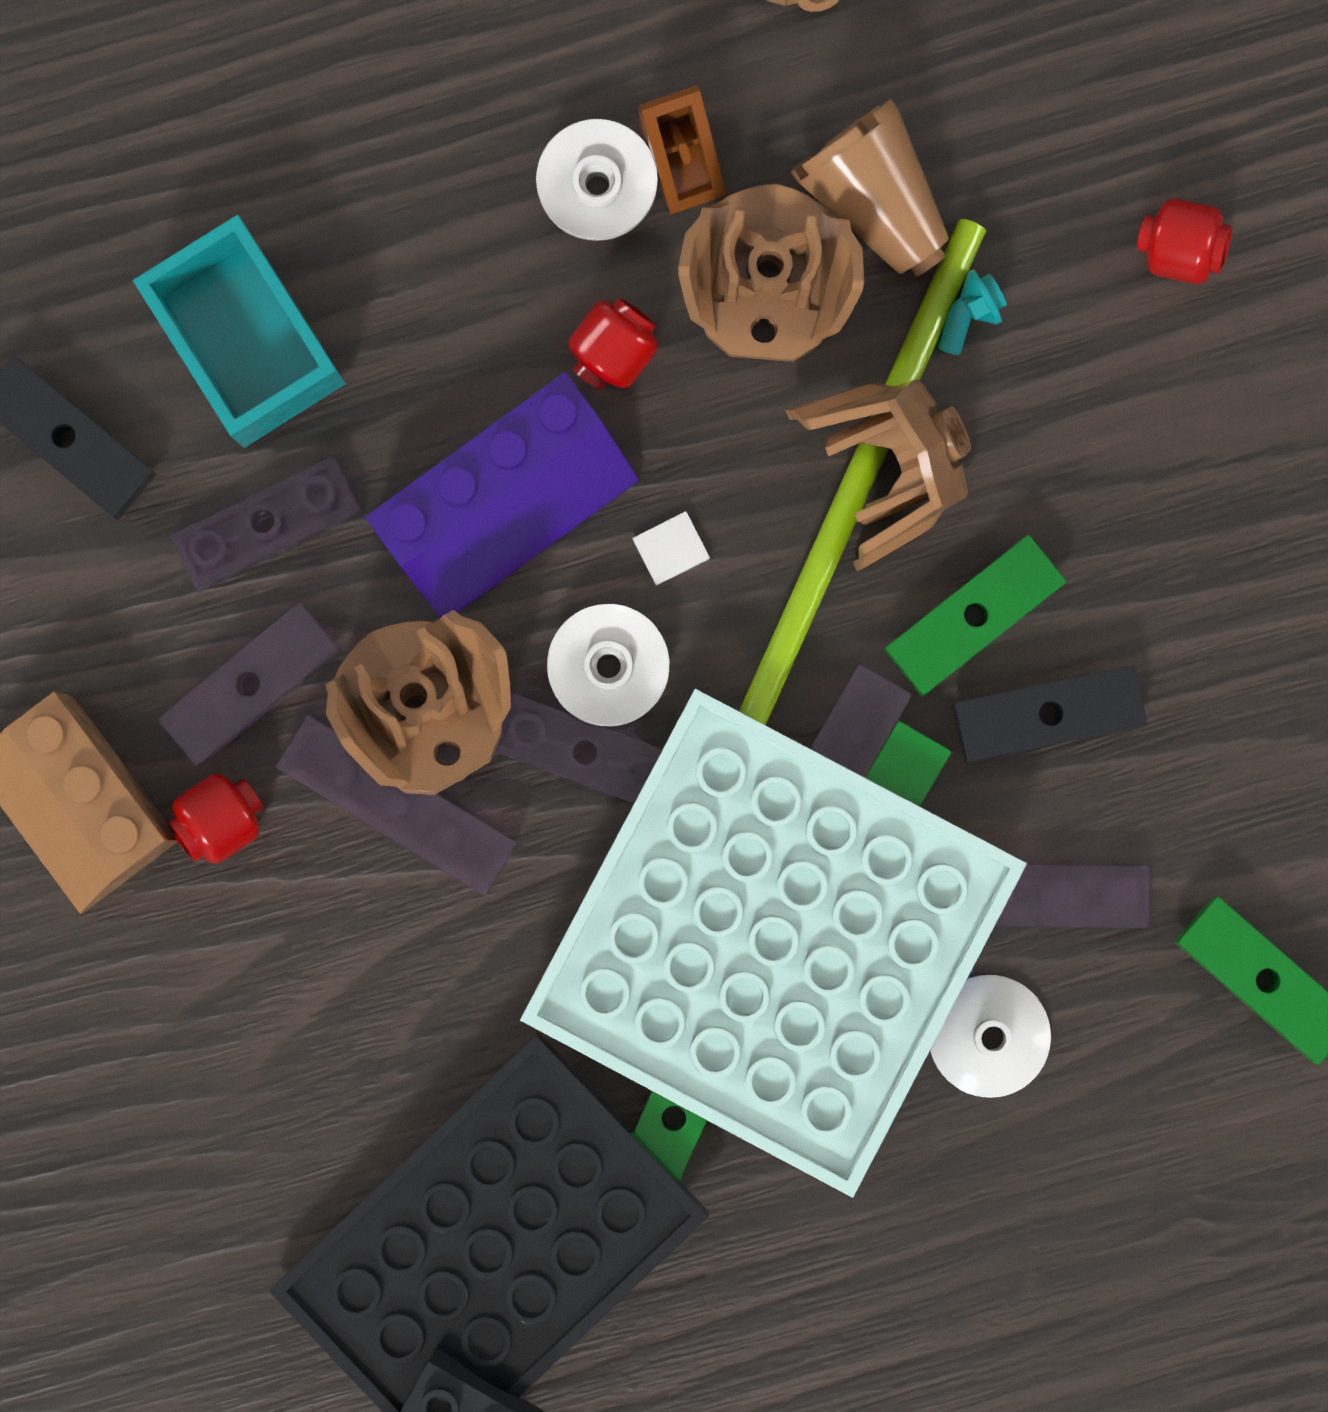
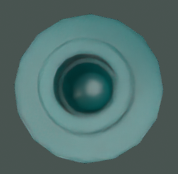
M974 269L967 272L962 292L958 294L959 299L952 304L948 312L937 349L946 353L960 355L972 318L995 325L1002 322L998 310L1007 306V303L990 273L980 278Z

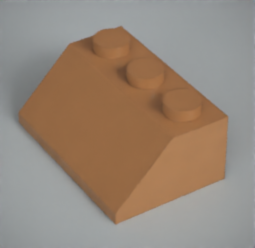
M59 692L51 693L0 733V806L80 914L87 911L177 843L166 820L73 695Z

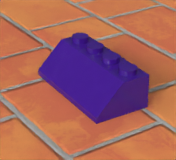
M564 372L372 511L365 519L441 618L451 610H455L457 613L461 612L638 483L639 479L600 418L566 372Z

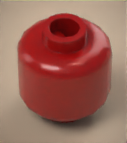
M1170 198L1162 204L1156 216L1145 215L1139 232L1137 251L1147 253V267L1153 275L1201 285L1207 281L1212 272L1221 274L1230 247L1232 225L1224 224L1223 213L1215 206Z
M618 296L614 303L606 300L597 301L569 339L568 348L578 360L573 371L589 385L600 391L604 389L607 383L618 388H629L657 352L658 340L652 333L657 327L656 323L622 297Z
M214 773L172 801L171 810L173 818L167 822V825L181 848L193 862L203 858L210 864H219L259 836V822L255 814L261 811L263 806L256 793L244 779L233 784L226 776Z

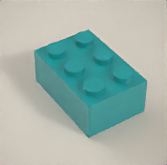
M238 215L132 280L227 432L243 448L346 385V382L253 235Z

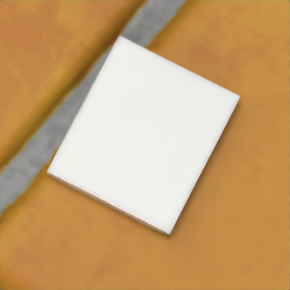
M686 511L632 538L656 586L710 559Z

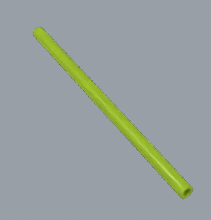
M967 219L958 220L944 251L946 256L940 261L885 385L896 386L916 379L920 381L943 330L948 312L956 301L967 272L985 236L986 229L981 225ZM864 443L858 444L752 680L739 712L765 726L855 527L857 519L854 513L863 509L889 448Z

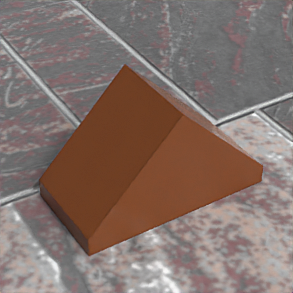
M695 85L640 104V132L643 141L651 151L657 168L658 183L670 215L726 196L727 193L698 86Z

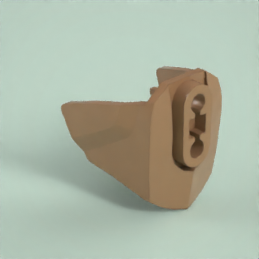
M779 184L760 185L744 189L710 207H702L699 218L685 233L678 268L682 293L690 319L704 328L707 337L729 357L794 362L814 350L821 344L824 338L840 332L863 291V248L851 230L850 220L841 219L831 213L824 205L809 195ZM764 265H772L777 268L779 275L768 278L760 274L758 270ZM760 319H768V325L774 331L775 337L768 343L758 342L752 336V330L755 326L759 325Z
M917 379L896 386L871 383L785 410L789 420H798L808 430L875 415L827 437V447H825L828 456H831L858 443L891 448L897 457L902 471L901 475L887 496L866 504V508L854 513L858 522L867 526L930 499L929 502L861 544L859 546V558L853 561L856 571L869 566L932 528L944 510L963 500L968 495L963 463L959 462V459L971 451V443L966 428L953 406L937 412L935 407L937 403L925 386Z
M451 610L434 622H403L371 632L346 656L335 678L325 684L328 692L326 715L346 751L380 786H396L404 793L436 795L488 764L502 736V723L511 709L508 662L503 646L481 622L460 616L455 610ZM414 700L425 701L421 707L408 708V705ZM445 744L447 749L457 751L460 754L458 761L449 766L439 764L437 762L439 756L437 747Z

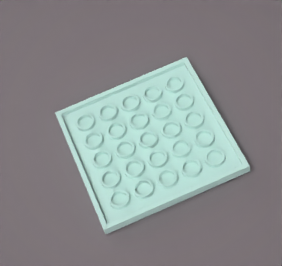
M695 689L520 1021L853 1198L1027 863Z

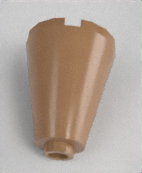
M891 98L825 143V146L820 149L821 152L814 157L808 156L792 169L791 173L800 185L831 213L841 219H849L852 232L898 274L911 269L915 277H918L946 256L940 247L949 240L948 234L900 111Z

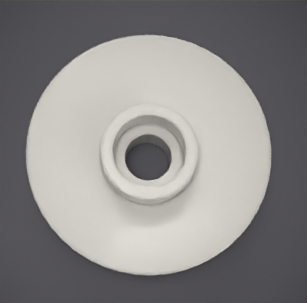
M605 119L584 120L561 130L545 147L540 157L536 174L538 196L548 217L568 234L594 241L613 239L635 228L646 217L653 205L658 181L657 168L651 151L642 138L630 128ZM594 177H602L608 181L609 188L601 195H594L586 188L588 181Z
M600 604L575 613L558 629L549 648L547 672L556 698L568 712L578 719L593 725L619 726L635 721L654 707L666 687L670 663L667 646L661 633L646 616L626 606ZM604 656H615L621 663L620 672L613 678H605L598 673L597 664Z
M999 975L973 976L967 978L930 1052L941 1074L958 1089L980 1097L1006 1096L1028 1085L1044 1066L1051 1043L1049 1020L1038 998L1021 983ZM992 1026L999 1027L1003 1033L1001 1045L995 1049L985 1048L981 1040L983 1032Z

